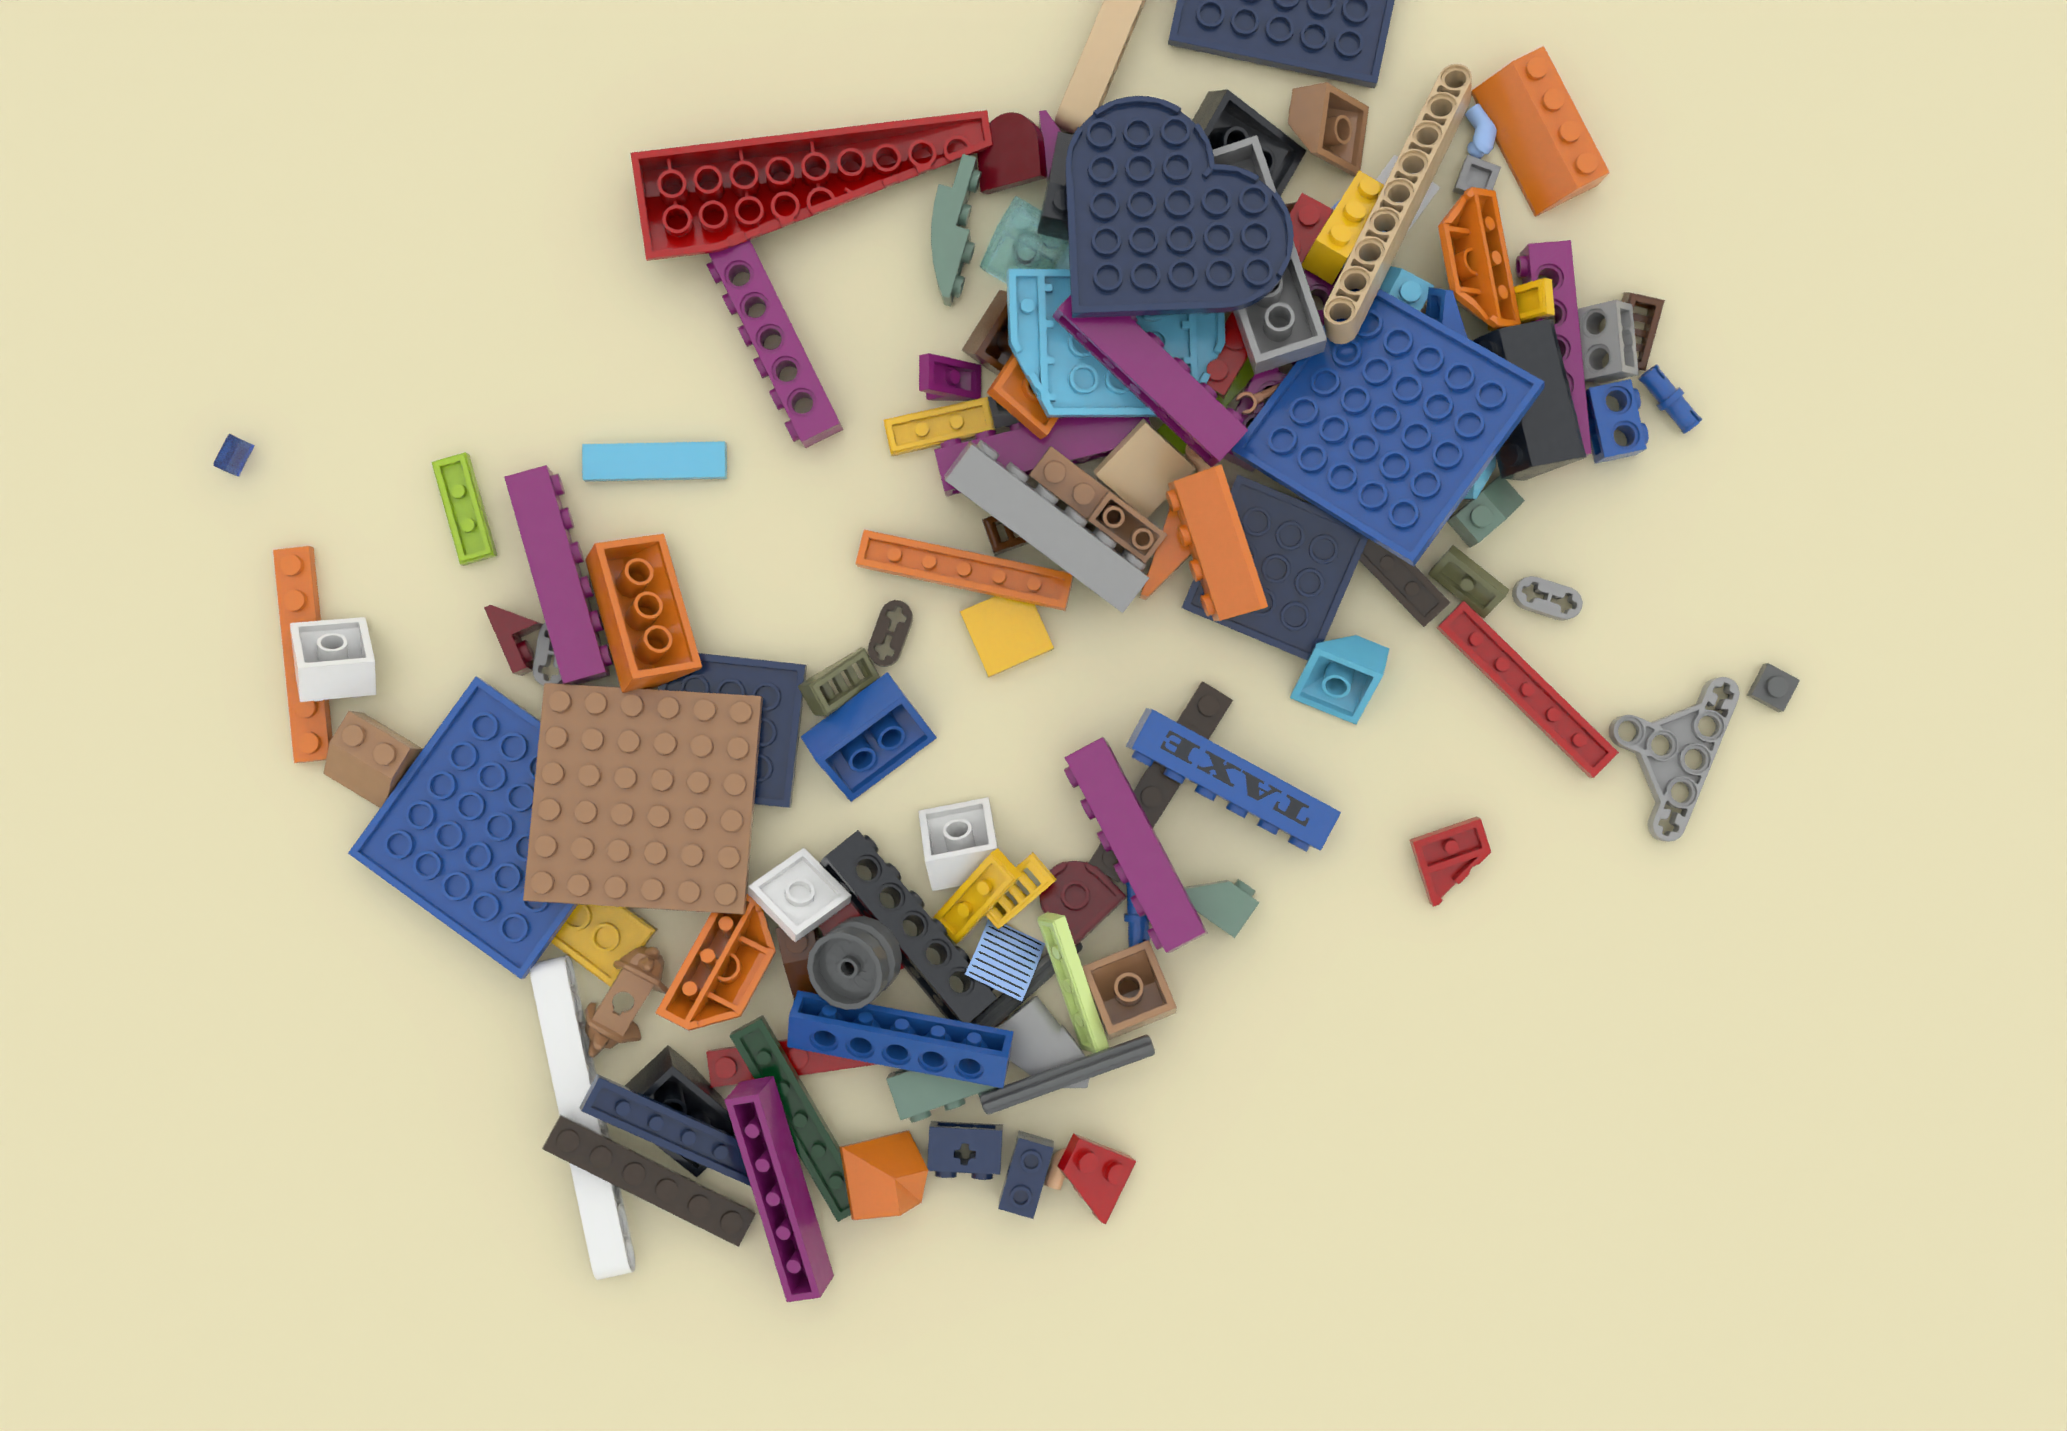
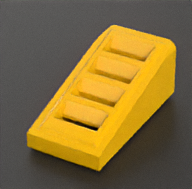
M1033 852L1016 866L1022 874L1018 880L1027 889L1029 894L1026 895L1015 883L1008 891L1018 903L1015 905L1005 894L985 915L997 929L1003 927L1057 880ZM1028 868L1041 884L1036 886L1023 870Z

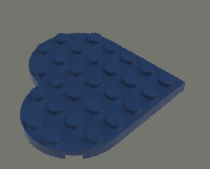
M1149 96L1119 98L1100 106L1093 111V115L1080 128L1076 129L1066 156L1065 180L1072 318L1224 313L1241 310L1257 303L1266 297L1279 283L1292 254L1293 225L1284 201L1277 191L1274 193L1266 184L1259 180L1260 176L1253 172L1232 165L1215 164L1212 147L1204 130L1199 123L1195 124L1188 116L1181 112L1179 106L1166 100Z

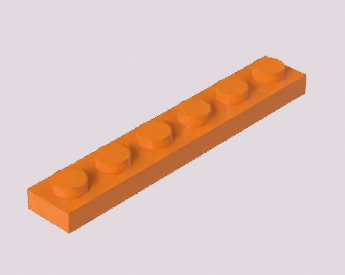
M869 530L863 531L855 563L860 568L1066 611L1074 578L1070 573Z
M303 546L273 550L294 763L322 761L327 758L329 742L333 737L329 699L300 702L290 623L321 621L314 548Z

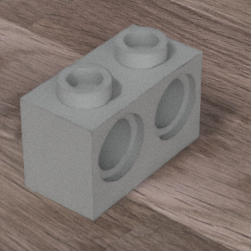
M1612 300L1579 308L1578 318L1584 380L1600 384L1639 375L1632 304ZM1605 318V328L1602 332H1599L1600 322ZM1608 353L1609 361L1608 364L1603 368L1602 360L1604 356Z

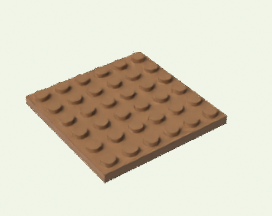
M544 683L523 901L745 915L763 698L752 695L636 689L622 693L620 687Z

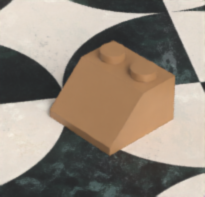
M348 711L329 742L323 774L381 808L423 748L365 713Z
M1149 940L1082 966L1108 1040L1176 1013L1177 1006Z

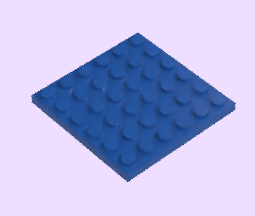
M1353 289L1351 291L1356 292L1360 291L1361 289ZM1379 289L1356 337L1345 344H1336L1327 338L1324 352L1298 360L1249 425L1248 431L1232 448V452L1237 458L1414 567L1544 390L1545 381ZM1341 318V319H1337V320H1335V321H1337V322H1342V321H1345V320H1347V319H1342V318Z
M476 676L348 854L520 979H525L530 969L539 960L578 904L523 901L541 721Z

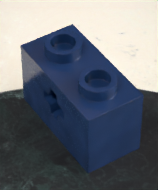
M931 1121L929 1126L928 1171H935V1176L941 1178L957 1177V1172L971 1173V1178L979 1180L993 1179V1174L1000 1175L1003 1124ZM964 1143L969 1144V1150L976 1151L971 1152L968 1159L962 1158L961 1152L955 1151L960 1150Z
M1023 1131L1018 1132L999 1198L998 1209L1034 1219L1054 1149L1053 1140Z

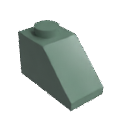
M1498 476L1481 491L1477 499L1469 501L1447 522L1468 547L1471 548L1503 523L1525 500L1506 479H1501V476Z
M1239 879L1235 884L1228 880L1184 887L1196 911L1234 938L1260 903L1253 898L1256 891Z

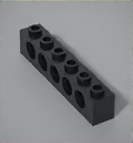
M857 830L827 854L820 864L852 895L850 903L861 916L876 919L892 931L899 942L902 966L945 1018L970 1023L997 999L992 992L994 988L965 975L971 961L967 953L961 947H955L946 937L948 933L944 925L936 918L932 919L923 909L925 905L920 896L912 890L908 891L900 881L902 878L895 866L891 863L886 864L877 853L879 850L875 842L868 835L863 836ZM857 865H864L869 868L872 875L871 880H863L858 876L856 871ZM880 893H888L893 897L894 908H886L881 904ZM904 920H909L916 925V936H909L905 933L903 929ZM927 948H933L939 953V965L929 962L926 956ZM951 976H956L962 981V993L955 992L950 987L949 980Z

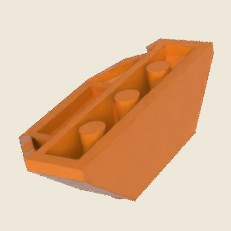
M1470 187L1438 225L1449 288L1453 290L1458 306L1492 328L1520 325L1521 321L1496 191Z
M748 894L745 915L710 914L655 1012L657 1015L688 1031L742 1016L776 953L764 911Z

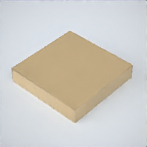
M1143 418L1093 471L1099 479L1147 519L1167 499L1166 491L1170 490L1168 483L1191 475L1196 467Z

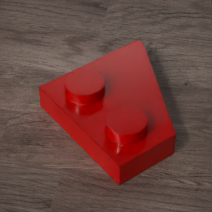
M1477 816L1409 840L1429 903L1433 907L1443 901L1441 898L1456 883L1460 884L1469 875L1472 867L1479 865L1491 853L1482 820Z
M1073 1133L1057 1167L1092 1210V1214L1101 1223L1106 1224L1136 1161L1129 1155Z

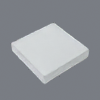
M802 848L750 884L747 893L794 942L800 940L850 904L852 896L805 848Z

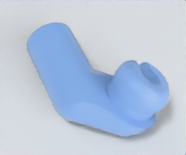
M1476 104L1465 113L1466 118L1475 129L1473 141L1468 144L1467 151L1469 155L1481 159L1484 154H1489L1493 149L1497 129L1481 105Z

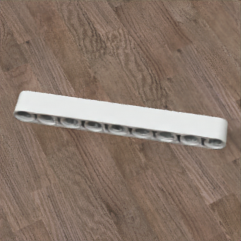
M568 955L536 962L530 969V977L559 1115L561 1114L610 1139L607 1122L586 1114L579 1108L596 1077V1070L593 1058L588 1054L590 1042L589 1037L585 1033L586 1023L573 963ZM570 1163L591 1268L595 1279L601 1280L634 1272L635 1256L621 1189Z

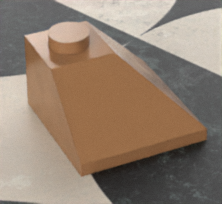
M1328 82L1293 88L1288 124L1310 153L1354 177L1361 169L1369 106Z

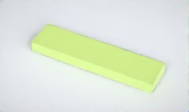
M1047 912L1037 917L1081 1049L1096 1053L1109 1048L1065 915Z

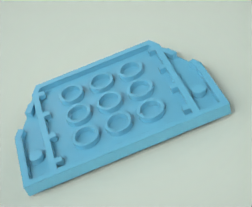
M1070 269L1007 270L1009 346L1047 418L1157 417L1052 317L1057 308L1071 294ZM1224 313L1136 316L1138 320L1136 323L1146 333L1150 331L1157 335L1164 344L1163 349L1170 356L1183 360L1191 370L1190 375L1199 383L1204 382L1207 384L1210 374L1207 373V366L1212 360L1217 359L1225 344Z

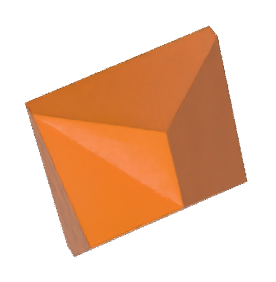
M906 1130L839 1147L852 1220L901 1216L922 1203L928 1168L910 1131Z

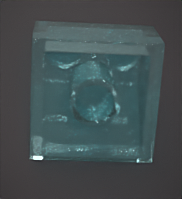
M1015 196L996 227L981 261L980 268L1006 284V272L1008 269H1060L1069 254L1068 241L1037 234L1041 210Z

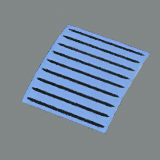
M988 919L965 975L1022 1002L1040 960L1045 943L1006 924L997 929Z

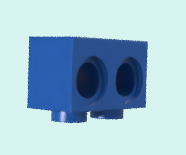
M1628 379L1588 388L1586 390V400L1594 463L1635 456L1646 450L1649 435L1645 423H1641L1638 409L1641 406V399L1638 390L1633 388L1632 380ZM1607 396H1612L1618 401V411H1612L1607 407ZM1615 430L1624 433L1627 439L1626 446H1620L1615 442Z

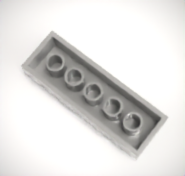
M1257 135L1212 150L1215 164L1232 165L1253 172L1260 176V181L1266 184L1274 193L1276 192ZM1293 241L1290 261L1276 287L1257 303L1244 309L1233 311L1254 375L1322 353L1325 350L1327 338Z
M970 440L945 473V481L1123 613L1149 579L1143 571L1146 565L1127 549H1124L1122 553L1114 549L1117 543L1096 527L1093 532L1085 527L1088 521L1069 505L1065 510L1057 506L1056 503L1059 499L1044 486L1038 484L1036 488H1033L1026 482L1029 479L1027 474L1012 462H1009L1005 467L997 461L999 457L998 452L987 443L980 440L976 445Z

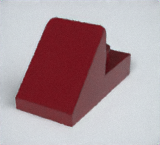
M493 605L484 607L512 673L523 676L532 672L533 664L531 661L534 660L535 655L528 641H522L521 637L539 630L543 624Z

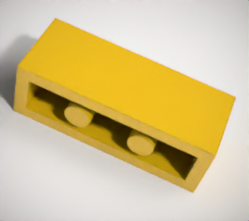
M1358 171L1302 263L1304 269L1331 285L1333 284L1349 258L1384 184L1362 171Z

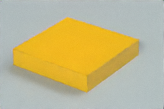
M994 596L960 611L988 677H992L1054 649L1035 604Z

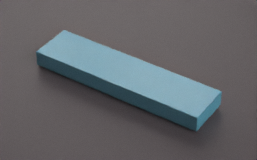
M725 441L582 444V477L585 482L727 479V443Z

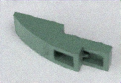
M962 154L953 187L938 184L931 222L932 257L937 284L944 305L950 307L953 298H960L965 282V277L960 276L964 263L970 264L975 249V243L970 242V230L960 226H967L972 208L967 202L970 192H977L982 172L977 171L976 158Z

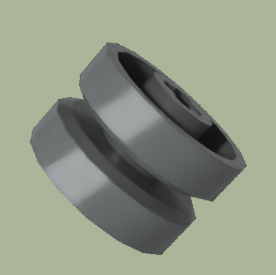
M866 916L849 917L817 940L809 952L807 969L814 989L830 1005L845 1010L860 1009L875 1000L882 991L886 990L900 973L902 955L899 942L892 931L880 921Z

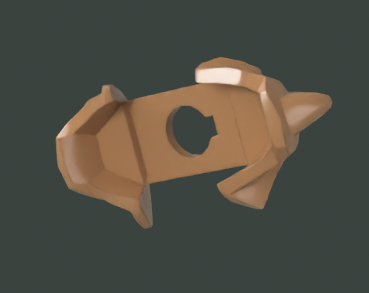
M641 946L622 956L619 961L615 960L613 966L621 970L596 1011V1003H590L585 1009V1033L590 1038L588 1048L590 1057L593 1058L604 1048L611 1049L618 1043L641 1040L640 1030L637 1024L633 1022V1019L652 988L664 994L669 989L661 982L664 960L657 947L647 948ZM627 992L634 999L632 1008L622 1011L621 1014L613 1011L615 1008L613 997L617 993Z

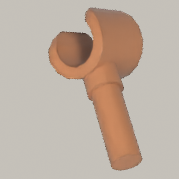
M1280 383L1255 394L1251 392L1240 393L1236 398V402L1245 397L1253 401L1252 408L1241 412V414H1252L1256 410L1257 404L1270 398Z

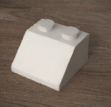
M365 617L290 623L295 675L300 702L376 695L375 659Z
M989 797L918 811L924 859L932 891L961 886L987 856L998 848Z

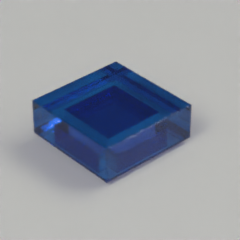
M229 434L213 466L239 477L255 445Z

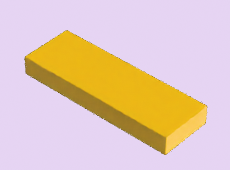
M988 397L883 420L891 456L940 446V443L951 439L960 438L961 441L973 439L977 433L995 430Z
M997 848L987 856L933 918H936L944 925L948 933L947 935L955 944H958L1017 882L1022 874Z

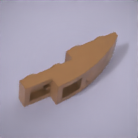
M1052 446L1048 448L1029 474V476L1145 564L1167 536L1165 532Z

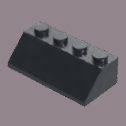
M1546 319L1499 328L1472 340L1545 381L1544 390L1496 454L1501 479L1525 481L1587 458L1553 320Z

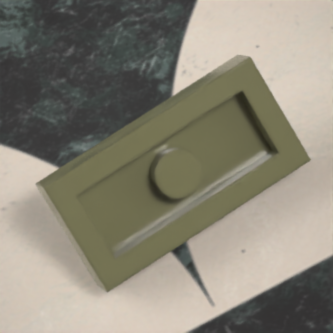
M1454 545L1451 546L1428 573V575L1457 598L1465 601L1483 618L1509 592L1506 586Z

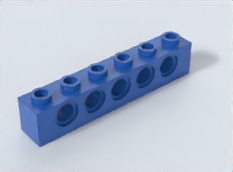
M798 990L789 1014L787 1047L1004 1088L1014 1031L867 1004L860 1009L845 1010L830 1005L818 994Z

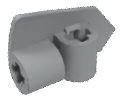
M1038 996L1026 1002L1012 1014L1011 1018L997 1027L998 1029L1014 1031L1010 1061L1031 1076L1085 1057L1076 1040L1063 1025L1060 1026ZM1089 1079L1064 1088H1087Z

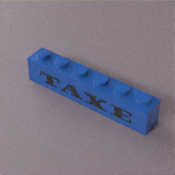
M1145 709L1126 744V747L1134 751L1132 758L1149 767L1152 766L1153 762H1156L1166 768L1163 775L1180 784H1183L1185 779L1197 785L1196 793L1211 801H1214L1216 796L1228 802L1226 809L1243 818L1246 817L1247 813L1259 818L1257 826L1274 835L1277 834L1278 830L1290 835L1288 840L1290 844L1305 852L1308 851L1309 847L1321 851L1341 814L1340 811L1153 709Z

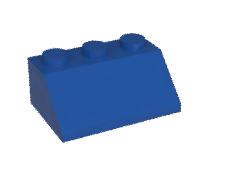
M888 672L801 736L815 761L851 802L937 738Z

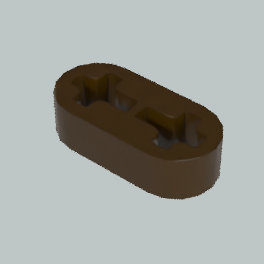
M889 601L883 606L868 646L869 657L879 666L888 667L895 664L904 648L913 622V614L909 606L903 601ZM897 607L902 608V614L907 617L906 621L898 622L895 631L891 632L889 629L892 620L887 617L889 611L895 612ZM887 635L892 636L890 648L894 650L893 656L887 655L884 660H880V654L875 651L876 645H883Z

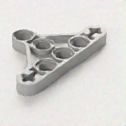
M1719 677L1709 680L1703 686L1695 705L1653 722L1646 721L1637 716L1625 715L1614 719L1609 726L1608 732L1612 742L1621 748L1635 753L1655 800V805L1648 819V830L1652 837L1657 840L1675 841L1685 831L1739 699V687L1730 678ZM1724 685L1723 692L1728 694V698L1719 700L1715 708L1716 710H1722V714L1717 711L1706 710V705L1708 707L1715 706L1718 695L1713 693V689ZM1704 716L1711 717L1716 724L1715 732L1709 737L1702 735L1698 728L1699 721ZM1624 721L1631 722L1636 728V735L1629 742L1622 740L1618 734V728ZM1657 735H1662L1669 741V750L1662 756L1654 753L1651 747L1652 740ZM1691 749H1696L1702 755V764L1695 770L1690 769L1685 764V755ZM1677 782L1684 783L1689 790L1687 799L1681 803L1675 801L1671 795V789ZM1665 804L1673 808H1681V814L1673 812L1669 823L1674 826L1673 831H1666L1662 834L1663 827L1658 825L1660 819H1668L1671 813V809H1664Z

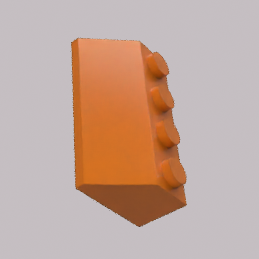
M1544 46L1512 61L1471 91L1476 104L1481 105L1495 124L1497 129L1495 141L1535 217L1598 186L1610 173Z
M1222 464L1168 483L1170 490L1166 491V498L1171 511L1178 512L1182 524L1177 527L1182 545L1184 547L1189 546L1193 560L1189 561V567L1195 582H1201L1204 595H1201L1200 599L1206 616L1212 615L1213 621H1222L1268 607Z
M657 534L595 543L585 561L622 693L636 689L658 687L700 670L702 664L665 535Z

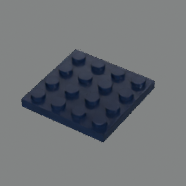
M1237 474L1230 492L1268 607L1214 622L1308 661L1316 644L1324 642L1368 538L1316 506ZM1193 579L1181 608L1213 621L1212 615L1206 616L1201 604L1200 596L1204 595L1201 582H1195Z
M698 653L702 664L700 670L660 685L658 690L761 696L763 704L754 804L791 808L804 698L798 685L806 680L807 665Z

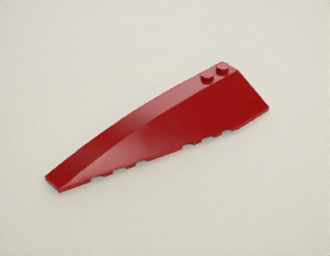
M988 111L632 152L630 154L646 260L651 261L720 252L960 160L962 154L970 156L986 150L993 145Z

